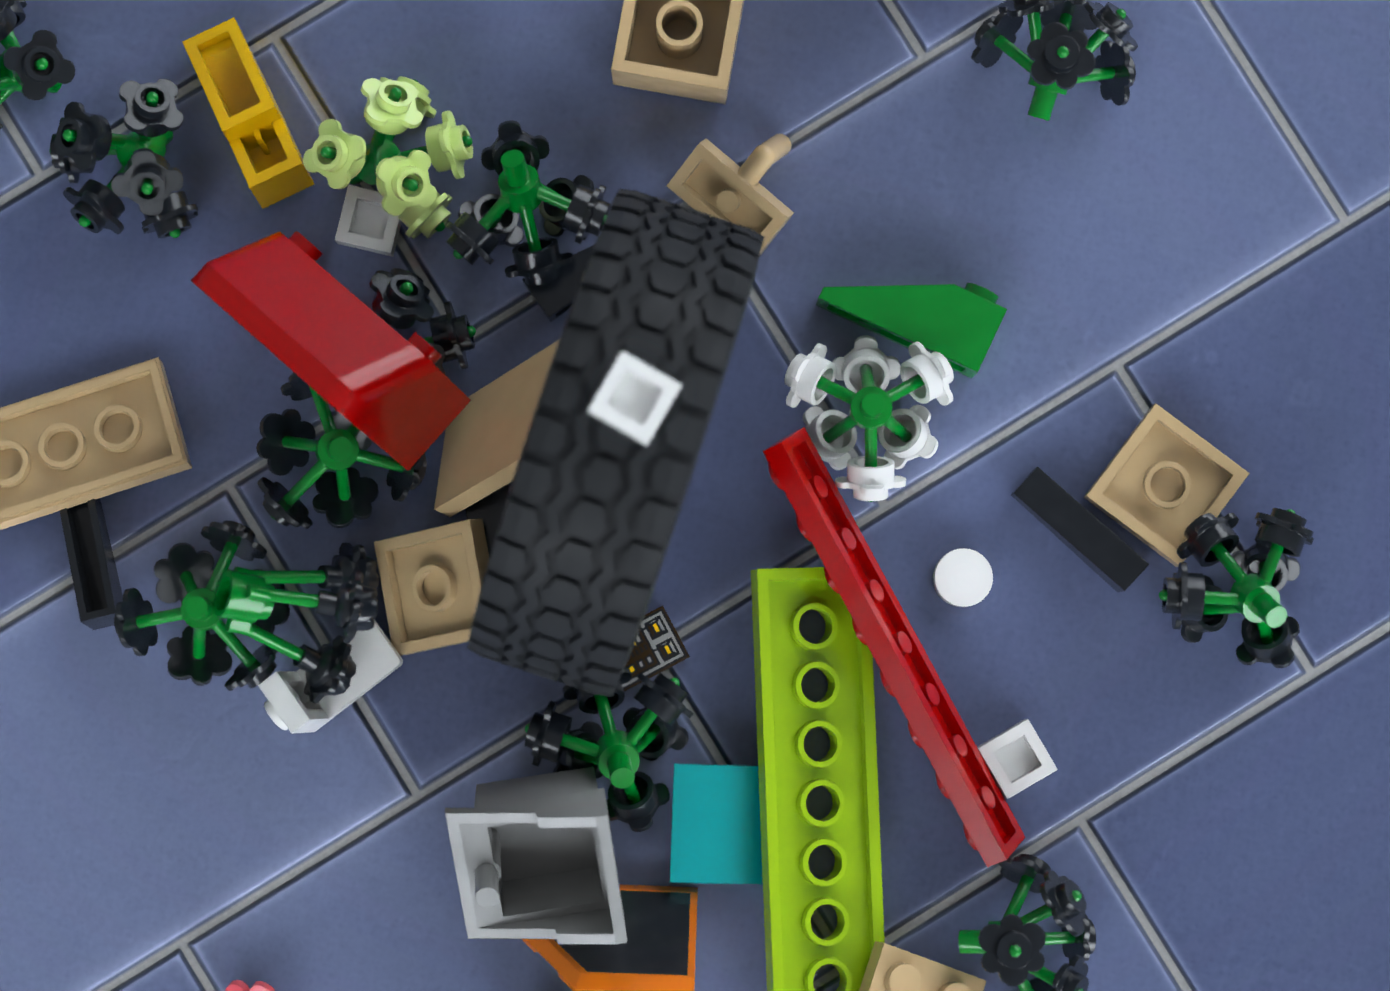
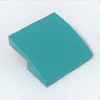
M674 763L670 883L763 884L758 765Z

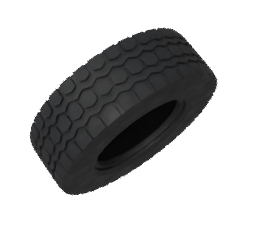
M619 189L581 278L529 428L485 572L469 636V650L483 658L501 662V664L522 669V671L558 681L577 689L579 687V689L596 695L613 696L642 624L712 416L752 289L764 236L750 228L712 217L711 215L673 204L657 197L634 190ZM622 351L682 385L647 447L587 413L588 408Z

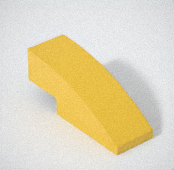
M233 17L183 41L182 43L220 128L230 143L247 184L262 209L315 185L310 173L304 167L299 149L236 19Z

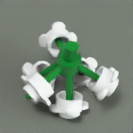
M869 335L858 337L854 342V348L844 357L835 358L833 362L824 358L827 347L818 343L810 354L806 356L800 353L791 361L784 379L785 385L791 387L786 398V404L795 408L802 399L814 405L803 414L807 433L823 461L828 462L834 470H842L847 467V476L835 479L836 487L853 489V497L857 500L873 502L887 499L889 489L906 486V478L894 476V469L903 468L907 461L917 457L930 458L938 448L937 439L930 433L928 423L931 419V413L927 408L922 405H914L910 409L902 408L892 411V403L910 394L921 404H926L935 398L943 406L950 404L953 401V394L949 389V383L953 381L954 377L952 367L944 355L937 351L933 353L928 352L920 342H914L909 346V354L912 358L903 362L901 366L896 357L885 355L878 348L877 340ZM900 374L903 383L887 392L884 391L889 381L896 379ZM834 379L844 381L847 388L835 383ZM827 394H830L850 404V415L847 416L839 410H827L824 412L815 405H818ZM857 425L865 429V456L851 459L848 452L856 443L857 431L855 426ZM877 434L881 445L886 449L884 457L877 456Z

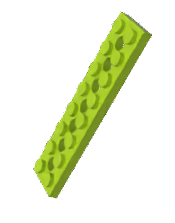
M824 567L751 570L767 991H815L813 986L814 975L820 967L826 964H832L839 973L840 982L836 991H859L875 941L885 943L873 655L868 646L864 645L856 636L852 625V616L840 594L833 591L825 577ZM810 609L817 611L825 621V633L814 644L806 641L799 630V621L802 615ZM812 668L823 672L828 682L825 696L817 702L807 699L801 688L804 674ZM814 727L822 728L830 739V749L827 755L819 761L812 760L804 750V738ZM817 786L825 787L830 792L833 801L830 813L820 820L814 819L808 813L806 807L808 794ZM826 845L834 854L835 865L827 877L817 879L809 869V856L816 847ZM828 904L836 912L837 926L831 935L819 938L811 928V917L818 907Z

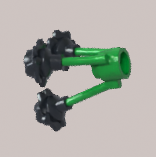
M342 543L339 548V555H334L332 558V565H321L318 570H251L236 566L234 570H225L218 581L214 596L215 615L227 619L226 631L247 635L292 658L294 666L306 671L307 682L304 694L309 696V700L316 704L326 695L336 696L344 693L350 687L351 678L356 674V664L350 656L352 646L349 643L357 631H367L374 628V619L378 614L376 588L379 584V576L376 572L377 562L373 558L366 556L365 548L362 544L352 546L350 543ZM271 584H318L321 589H331V591L319 590L318 595L275 589ZM275 602L316 608V614L333 616L336 625L342 628L343 636L338 635L330 643L323 644L321 648L315 650L305 644L297 647L253 623L258 619L267 620L272 613Z

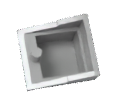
M594 767L476 784L474 808H445L468 939H557L558 944L627 943L625 916L605 788L598 789Z

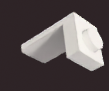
M375 619L374 628L367 631H357L349 643L352 646L350 656L356 664V674L351 678L350 687L344 693L336 696L326 695L316 704L311 702L309 696L304 694L307 681L306 671L302 669L297 671H276L258 685L268 699L264 702L265 710L282 730L288 729L291 734L316 732L403 664L402 657Z

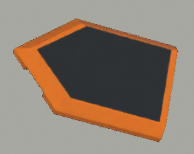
M620 884L627 943L558 944L557 939H521L534 953L538 952L558 972L559 978L572 991H694L698 887Z

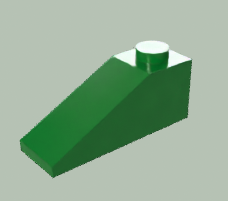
M967 283L964 289L955 284L823 287L816 306L907 349L914 342H920L928 352L933 353L937 351L944 355L950 363L952 370L971 379L978 373L1007 311L1006 308L996 304L998 296L995 293L973 283Z

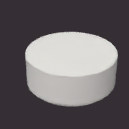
M962 548L945 554L938 561L933 573V583L937 594L946 603L956 607H968L979 603L988 595L993 583V573L989 562L982 554L971 549Z

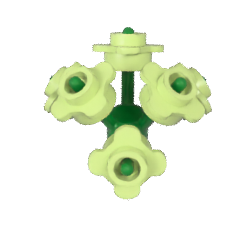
M399 76L397 80L381 77L380 80L369 78L363 82L361 93L367 97L364 118L375 129L370 143L366 144L361 136L343 131L338 120L326 119L319 125V137L314 142L313 147L304 153V167L308 172H319L326 177L328 185L333 189H344L349 183L356 185L363 181L369 185H377V189L383 197L381 202L382 208L388 214L399 215L398 218L408 227L405 234L413 239L421 233L426 238H430L437 231L441 232L445 229L444 223L452 214L446 207L453 198L445 192L440 195L436 191V188L430 184L428 169L432 163L438 172L452 170L453 176L456 179L464 178L465 160L473 157L472 138L464 124L456 126L454 115L450 110L442 112V124L427 127L425 146L400 152L397 145L393 143L395 136L405 132L407 128L414 129L419 127L424 116L434 118L437 113L430 106L432 100L428 97L429 91L417 80Z

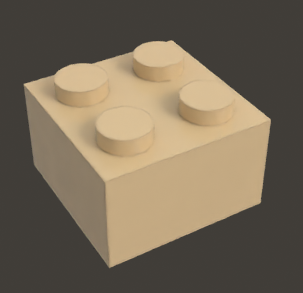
M624 0L611 67L613 85L726 105L745 0Z

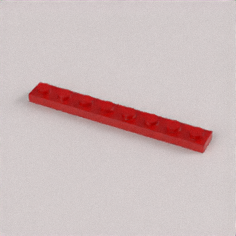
M802 427L762 451L768 461L769 474L775 485L784 490L796 513V522L801 534L806 540L812 542L824 564V573L829 586L833 591L840 594L851 614L856 636L864 645L868 646L878 664L884 688L898 701L908 720V729L913 741L925 751L936 772V782L941 793L952 801L963 822L964 834L968 843L974 850L979 851L987 868L1003 862L1020 845L1025 835L843 497L835 486L805 427Z

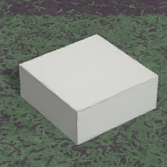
M348 185L335 241L337 244L393 257L402 221L398 218L399 215L394 216L384 211L381 205L383 197L379 191Z
M622 351L588 408L587 413L647 447L682 385Z
M1029 719L1022 720L977 747L1006 799L1011 798L1058 770Z

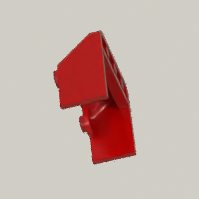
M297 230L289 239L278 231L206 262L190 281L407 471L411 469L471 401L435 366L442 357L437 350L416 332L408 340L401 336L316 263L323 253Z

